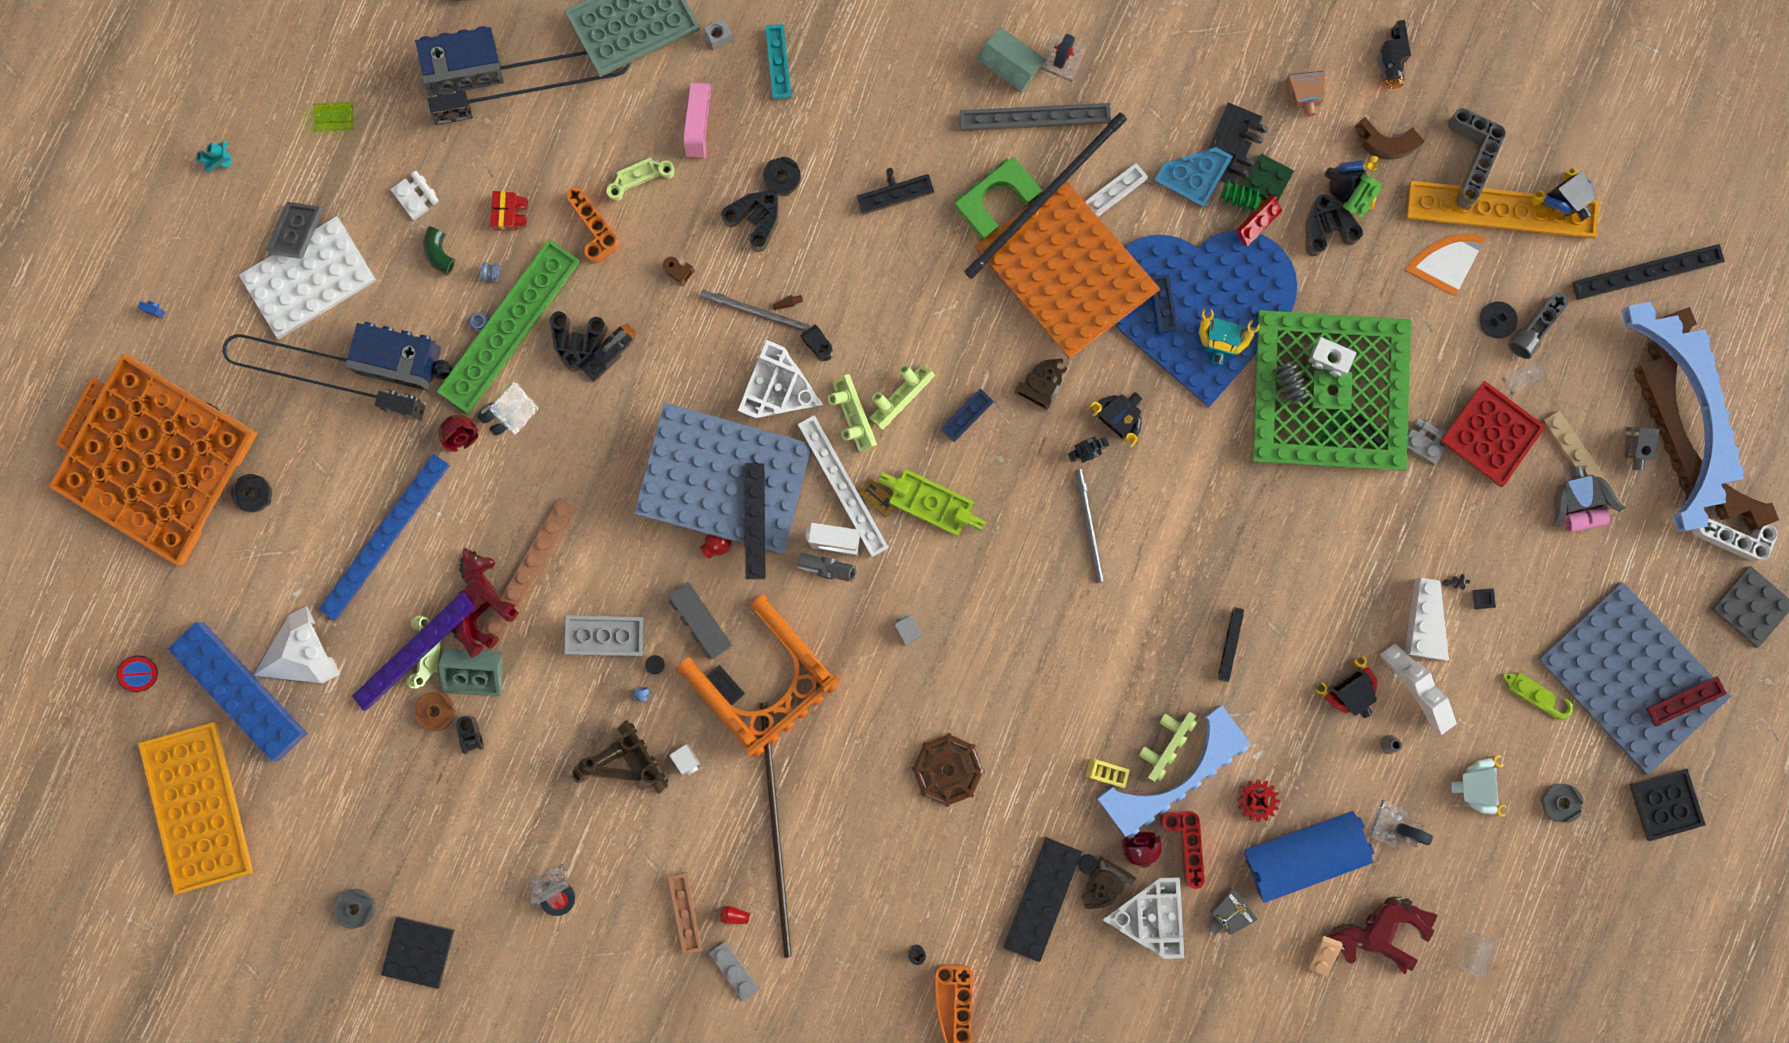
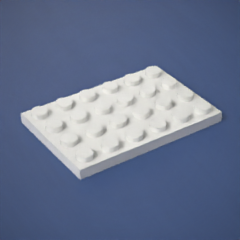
M337 216L315 229L303 259L271 255L239 275L277 339L283 338L377 281Z

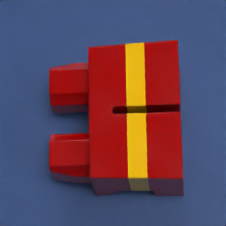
M492 191L491 228L494 231H502V229L517 231V227H526L527 217L526 215H518V209H527L528 199L517 196L514 192Z

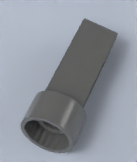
M1556 293L1547 298L1523 330L1520 329L1515 333L1508 343L1509 349L1514 354L1523 359H1531L1541 346L1540 340L1568 305L1566 295ZM1543 314L1547 317V321L1543 319Z

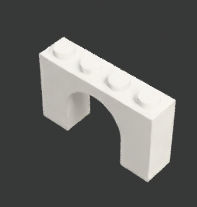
M811 523V527H807L805 539L811 548L815 550L857 556L860 535L859 530Z

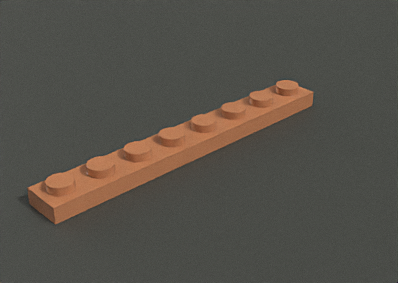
M560 498L558 499L500 598L502 601L515 604L514 608L518 610L575 513L576 507ZM494 609L481 632L485 634L492 633L499 637L500 641L510 622L506 621Z

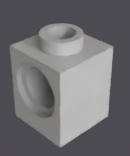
M724 18L704 27L706 34L703 37L707 45L711 44L713 50L734 41ZM716 32H720L722 34L718 38L713 37V34Z
M905 614L896 619L898 623L895 624V627L905 645L923 636L912 615L907 617Z

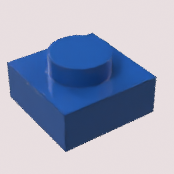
M140 301L137 307L143 312L163 318L165 313L164 310L159 308V304L148 301V303Z

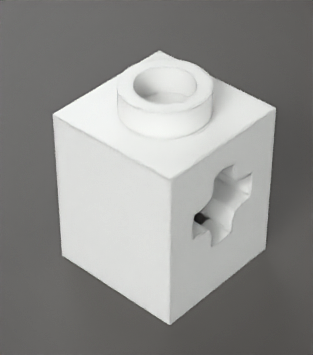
M688 744L670 754L682 775L687 773L689 776L698 770L697 766L700 762Z

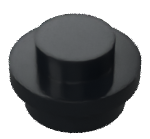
M652 655L646 660L645 667L649 673L659 674L664 670L665 662L662 657Z
M1091 854L1082 855L1078 861L1080 871L1085 874H1091L1098 866L1096 858Z

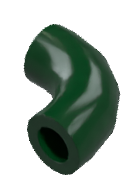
M428 226L423 241L425 257L433 268L448 276L453 270L455 259L443 251L442 243L446 234L434 227Z

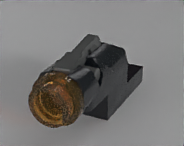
M1405 20L1396 22L1391 29V36L1394 40L1385 41L1381 47V53L1377 56L1383 79L1389 89L1404 86V62H1407L1411 57Z
M628 323L624 326H619L593 352L594 355L580 368L595 382L622 357L620 354L635 339L637 332Z

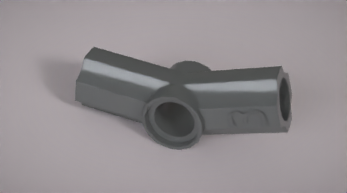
M802 552L797 569L816 573L824 578H836L847 582H852L857 573L856 566Z

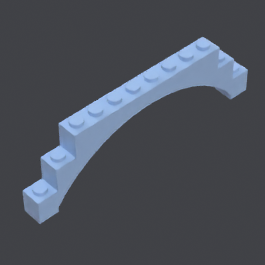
M1651 301L1628 306L1621 310L1625 328L1631 327L1646 335L1668 352L1681 367L1696 393L1704 423L1705 445L1703 461L1694 489L1680 511L1673 514L1677 533L1707 527L1708 515L1704 511V507L1726 503V492L1721 484L1744 479V470L1738 458L1739 450L1735 446L1733 439L1734 431L1729 423V412L1724 404V392L1719 384L1720 376L1715 369V357L1709 345V335L1706 334L1705 329L1683 334V324L1679 320L1678 315L1656 320V311Z

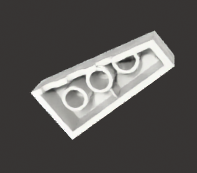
M1417 578L1414 580L1404 651L1409 656L1449 661L1441 582L1439 580Z

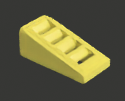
M1089 759L1085 777L1125 788L1130 770L1096 759ZM1103 767H1106L1104 776L1102 778L1101 775ZM1111 769H1114L1112 778L1109 780ZM1121 771L1119 782H1116L1118 772Z

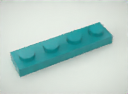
M784 24L765 26L773 100L792 99Z

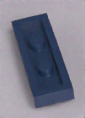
M1169 274L1151 276L1152 280L1160 288L1152 296L1158 334L1178 331Z
M980 388L940 430L955 443L994 401Z

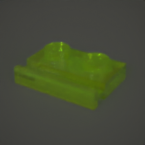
M315 103L314 131H354L353 103Z

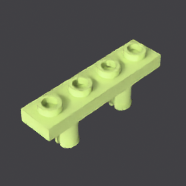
M921 364L913 372L908 365L901 366L899 373L906 381L888 399L881 392L873 395L872 400L879 408L869 419L883 430L932 380L935 374L930 369Z
M844 375L832 382L836 393L828 395V402L830 405L841 404L850 427L842 430V438L844 440L854 439L861 453L876 446L877 443L850 375Z
M1189 712L1183 722H1178L1167 714L1163 716L1160 724L1174 732V737L1163 755H1158L1147 747H1144L1139 754L1141 758L1154 765V769L1148 779L1154 783L1157 779L1159 781L1162 780L1166 773L1164 770L1166 764H1172L1176 757L1174 753L1176 748H1182L1187 740L1184 737L1188 730L1192 731L1197 724V721H1195L1196 715Z

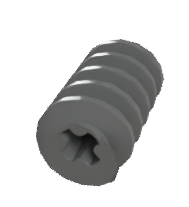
M1291 362L1273 370L1274 372H1280L1276 378L1283 379L1279 385L1286 386L1282 392L1289 393L1285 398L1287 401L1292 400L1289 405L1299 402L1310 395V392H1303L1307 385H1300L1304 378H1297L1301 371H1294L1298 364H1291Z

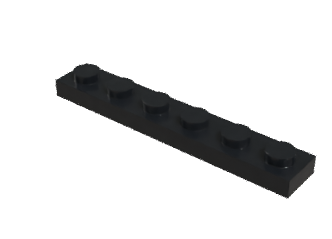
M745 463V580H765V463Z

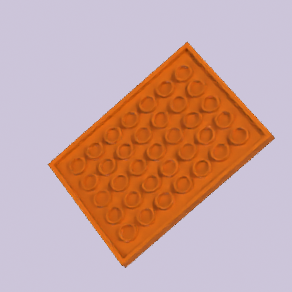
M1067 181L987 262L1068 359H1071L1160 290L1158 285ZM1028 206L1001 225L996 231H993L985 240L976 244V250L982 255Z

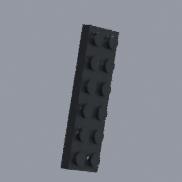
M1048 837L1044 838L1003 948L1035 961H1041L1082 851Z

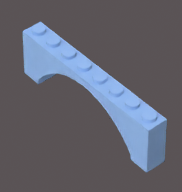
M1218 705L1204 716L1206 720V739L1202 755L1194 770L1180 784L1165 792L1153 795L1125 794L1116 791L1111 786L1096 797L1125 837L1128 835L1132 837L1140 831L1138 829L1140 826L1153 822L1155 820L1154 816L1157 813L1163 814L1171 808L1169 804L1175 800L1176 802L1182 800L1186 796L1185 792L1189 789L1195 790L1202 784L1200 782L1205 777L1211 778L1217 773L1216 769L1221 765L1225 767L1233 761L1231 758L1235 754L1241 755L1248 749L1249 740L1222 705Z

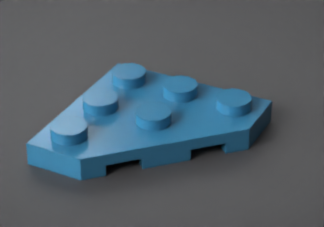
M1215 147L1163 164L1155 181L1205 207L1233 156Z

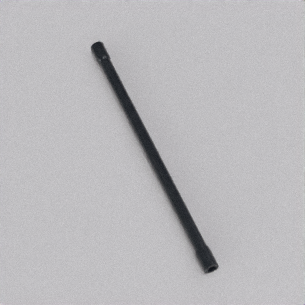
M1119 112L1108 123L1107 127L984 253L964 271L967 277L973 279L1009 239L1127 121L1123 113Z

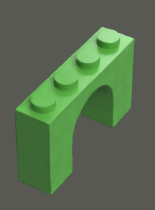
M1014 156L1011 159L1006 158L1003 160L995 172L994 170L988 172L984 177L985 180L981 183L976 182L970 188V192L966 195L964 193L955 200L956 211L981 240H985L988 235L999 227L983 206L982 199L988 190L994 187L1009 188L1025 206L1032 203L1042 193V189Z

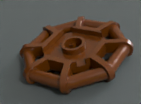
M947 733V735L927 743L924 742L912 767L921 790L920 794L944 804L945 807H949V805L969 797L973 798L981 776L985 773V769L982 768L976 752L975 744L961 740L951 735V733ZM947 743V750L935 753L932 750ZM951 744L966 751L963 754H959L951 750ZM929 752L933 756L928 767H922ZM968 754L975 769H969L964 757ZM946 764L954 768L949 776L947 773H943ZM922 771H928L932 783L929 786L926 784ZM968 773H974L967 788L964 785ZM934 786L940 787L945 790V796L931 789ZM961 786L965 790L949 797L950 790Z

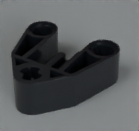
M773 191L749 193L722 210L723 222L728 227L737 226L746 217L752 225L756 226L768 214L749 237L751 247L756 252H762L766 249L778 225L779 202L777 195ZM773 199L772 204L770 202L767 204L766 200L771 201ZM758 205V207L747 217V215ZM730 213L735 214L733 220H727L726 216ZM756 238H762L763 243L760 245H755L754 240Z
M1322 194L1312 204L1305 221L1306 251L1309 255L1318 256L1327 247L1324 229L1326 233L1338 230L1342 241L1346 245H1354L1360 240L1363 230L1350 211L1343 208L1342 203L1329 195ZM1320 202H1322V204H1325L1324 208L1323 205L1322 207L1319 205ZM1348 232H1354L1356 238H1351ZM1313 242L1318 243L1320 245V249H1315L1313 247Z
M561 311L554 312L550 317L553 345L556 352L569 370H580V367L594 355L593 352L601 345L608 330L606 323L600 317L591 318L587 325L582 351L580 350L583 334L572 332L568 350L570 336L569 318ZM559 318L565 319L562 325H556V321ZM601 323L602 328L599 331H594V325ZM572 358H575L577 360L576 363L573 362V365L569 363L570 359L573 360Z

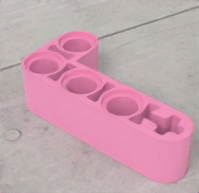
M691 82L684 131L686 157H706V128L711 96L710 83Z

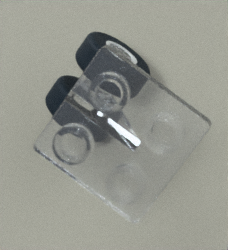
M512 382L495 402L484 406L477 417L484 424L488 422L492 424L489 430L494 435H500L506 429L513 435H516L539 410V407L516 382Z

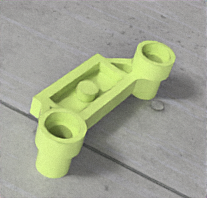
M650 157L618 171L615 182L607 187L606 192L610 199L620 201L626 190L658 176L671 179L674 176V166L670 161L660 163L652 161Z
M417 615L411 619L410 624L414 630L420 632L430 620L423 615ZM440 642L417 663L416 673H411L406 677V685L409 688L417 689L422 687L434 672L438 673Z

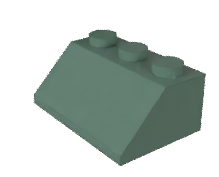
M1002 27L986 42L976 58L1020 91H1026L1046 61L1044 57Z
M444 648L439 662L442 691L444 693L501 696L504 668L502 652L481 651L473 659L466 650Z

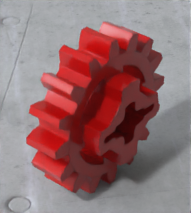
M1256 779V784L1250 780L1249 786L1242 785L1244 791H1238L1241 798H1238L1237 801L1242 804L1238 809L1245 810L1242 814L1243 816L1249 814V820L1253 821L1256 817L1257 822H1261L1262 817L1265 821H1268V815L1275 816L1273 810H1279L1275 805L1280 800L1275 797L1279 795V792L1272 791L1275 788L1274 785L1268 787V781H1264L1261 784L1260 779ZM1260 787V788H1263L1264 790H1261L1260 792H1256V791H1254L1253 789ZM1247 796L1249 797V803H1248V804H1246V797H1247ZM1254 796L1261 798L1260 801L1262 802V805L1255 804L1257 800ZM1269 797L1271 798L1270 806L1268 805ZM1257 809H1261L1262 811H1264L1260 814L1253 813Z

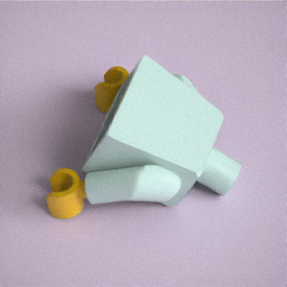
M1498 755L1479 760L1469 766L1466 773H1463V781L1451 783L1452 793H1464V801L1468 802L1471 808L1482 814H1496L1504 817L1506 814L1500 813V809L1507 807L1499 804L1496 768L1503 767L1504 765H1498L1496 762L1497 758L1502 756Z

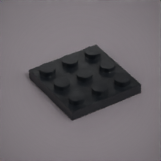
M1687 768L1629 784L1647 841L1706 826Z
M397 916L381 975L439 989L455 930Z

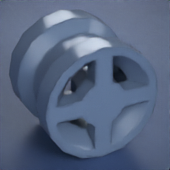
M483 262L480 271L481 281L492 280L493 282H498L500 277L499 264L489 265Z

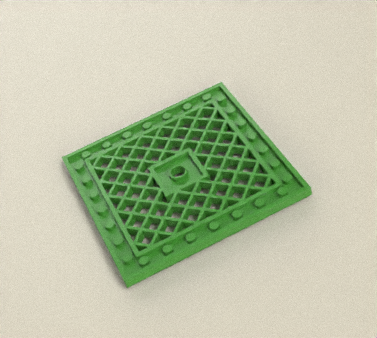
M1259 310L1258 323L1260 326L1257 331L1252 462L1406 471L1411 319ZM1292 333L1302 334L1296 339ZM1285 334L1292 341L1288 347L1279 340ZM1311 334L1321 335L1315 340ZM1304 335L1311 342L1307 348L1299 342ZM1329 335L1340 336L1334 341ZM1348 336H1357L1358 338L1353 342ZM1320 337H1324L1336 344L1343 338L1349 344L1347 348H1352L1358 354L1351 365L1358 375L1352 379V372H1348L1343 377H1335L1324 368L1314 370L1313 374H1311L1307 369L1312 363L1304 367L1298 359L1303 354L1309 359L1310 353L1308 350L1315 345ZM1367 337H1374L1377 339L1372 343ZM1361 339L1368 346L1363 352L1356 345ZM1380 340L1387 347L1382 353L1374 346ZM1294 344L1302 351L1297 357L1289 351ZM1277 345L1283 350L1278 356ZM1370 349L1378 356L1372 362L1365 355ZM1388 351H1389V361H1388V360L1386 359V357L1384 356V354L1387 353ZM1284 353L1292 360L1291 364H1298L1297 367L1301 370V374L1304 373L1310 381L1306 384L1307 387L1312 384V394L1310 393L1308 396L1310 400L1304 405L1300 401L1296 402L1300 409L1294 414L1287 407L1292 400H1288L1284 404L1278 397L1286 386H1280L1281 389L1276 393V383L1279 385L1282 381L1276 378V372L1273 370L1277 364L1279 366L1284 365L1279 359ZM1328 354V360L1331 363H1335V359ZM1360 358L1368 365L1363 370L1355 364ZM1379 359L1387 366L1382 371L1374 365ZM1369 368L1377 375L1372 380L1364 374ZM1387 370L1388 379L1383 375ZM1359 377L1367 383L1362 389L1354 382ZM1378 378L1386 384L1381 390L1374 384ZM1328 386L1336 388V395L1332 396L1327 392ZM1352 387H1353V389L1357 392V394L1354 395L1353 397H1352ZM1368 387L1376 393L1371 399L1364 393ZM1387 388H1388V399H1387V397L1383 394V392H1384ZM1359 395L1366 402L1361 408L1354 402ZM1378 396L1385 403L1380 409L1373 403ZM1275 401H1276V402L1279 404V406H1280V408H1279L1276 412H1275ZM1310 403L1311 409H1319L1313 415L1306 408ZM1368 405L1376 412L1371 418L1363 412ZM1352 406L1357 412L1350 417L1345 411H1350ZM1386 407H1387V417L1382 413V411H1383ZM1282 410L1290 416L1285 422L1277 416ZM1327 410H1338L1332 416L1327 412ZM1301 411L1309 418L1303 424L1296 417ZM1320 412L1328 419L1322 425L1315 418ZM1339 413L1347 420L1341 426L1334 419ZM1358 414L1366 421L1361 427L1353 420ZM1377 416L1385 422L1380 428L1372 421ZM1274 420L1280 425L1275 431ZM1291 420L1299 426L1294 432L1286 426ZM1310 421L1318 427L1313 433L1305 427ZM1329 422L1337 429L1333 434H1330L1324 428ZM1348 423L1356 430L1351 436L1343 429ZM1368 424L1375 431L1370 437L1362 430ZM1387 426V434L1385 435L1381 430ZM1282 428L1289 435L1284 441L1276 435ZM1300 430L1308 436L1303 442L1295 436ZM1319 431H1322L1327 437L1322 444L1314 437ZM1338 432L1346 438L1341 445L1333 438ZM1358 433L1365 440L1360 446L1352 439ZM1377 434L1384 440L1379 447L1371 440ZM1292 438L1297 445L1286 443ZM1311 439L1316 446L1305 444ZM1330 441L1331 443H1333L1335 447H1328L1324 445ZM1349 442L1354 448H1344L1343 446ZM1368 443L1373 449L1361 448H1363Z

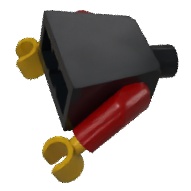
M1361 656L1362 665L1358 664L1356 659L1353 660L1354 667L1358 669L1329 688L1331 692L1327 691V686L1324 683H1320L1324 687V691L1319 692L1315 688V692L1318 695H1324V699L1334 709L1343 713L1350 712L1353 715L1360 713L1362 718H1367L1372 715V710L1369 706L1377 700L1375 695L1377 693V678L1371 669L1366 667V658Z

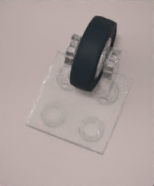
M1385 800L1381 801L1371 826L1369 837L1393 848L1396 847L1397 841L1417 847L1418 842L1430 845L1433 839L1431 834L1423 831L1424 825L1406 818L1408 811Z

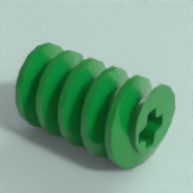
M1227 180L1220 199L1223 198L1224 205L1231 201L1230 207L1238 203L1239 210L1244 205L1245 212L1252 208L1253 213L1259 206L1262 194L1259 196V190L1252 194V188L1250 187L1245 191L1244 185H1241L1238 189L1237 183L1230 187V181Z

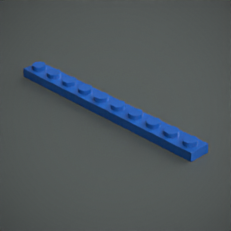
M435 454L430 457L320 606L319 610L335 621L338 619L450 467L447 462Z

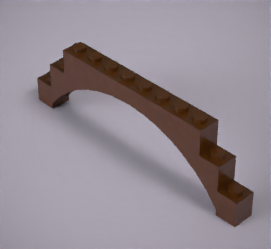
M1690 307L1663 317L1667 318L1678 315L1679 320L1683 324V334L1689 333L1691 328L1697 325ZM1652 341L1647 345L1648 352L1654 361L1635 368L1634 376L1636 381L1640 383L1642 396L1650 407L1649 413L1655 419L1656 429H1660L1659 435L1662 436L1664 441V449L1670 455L1672 468L1677 472L1679 485L1684 489L1687 501L1700 474L1702 460L1688 439L1679 415L1676 399L1678 363L1659 344ZM1726 483L1721 484L1726 492V503L1715 505V512L1721 520L1743 513V521L1749 530L1779 521L1772 502H1760L1736 491Z

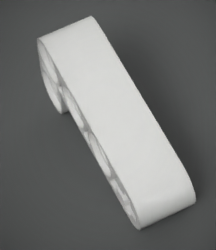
M1708 519L1707 527L1691 530L1694 536L1750 561L1768 558L1778 535L1776 528L1771 525L1754 529L1751 536H1748L1711 519ZM1763 530L1767 534L1766 539L1763 537ZM1720 532H1722L1724 535L1723 540H1721L1719 536ZM1738 540H1740L1742 543L1741 548H1739L1737 544ZM1756 548H1758L1760 552L1759 556H1757L1755 552Z

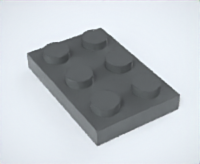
M287 202L266 249L268 253L303 259L323 213L322 208Z

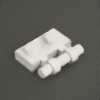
M417 171L411 173V177L414 179L411 184L405 178L390 189L414 221L429 210L426 206L428 201L432 205L439 202L434 190L428 187L425 178L420 176ZM418 188L424 193L421 197L415 191Z

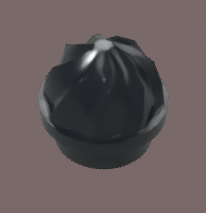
M438 360L434 363L432 371L436 378L445 379L451 373L452 367L448 361Z

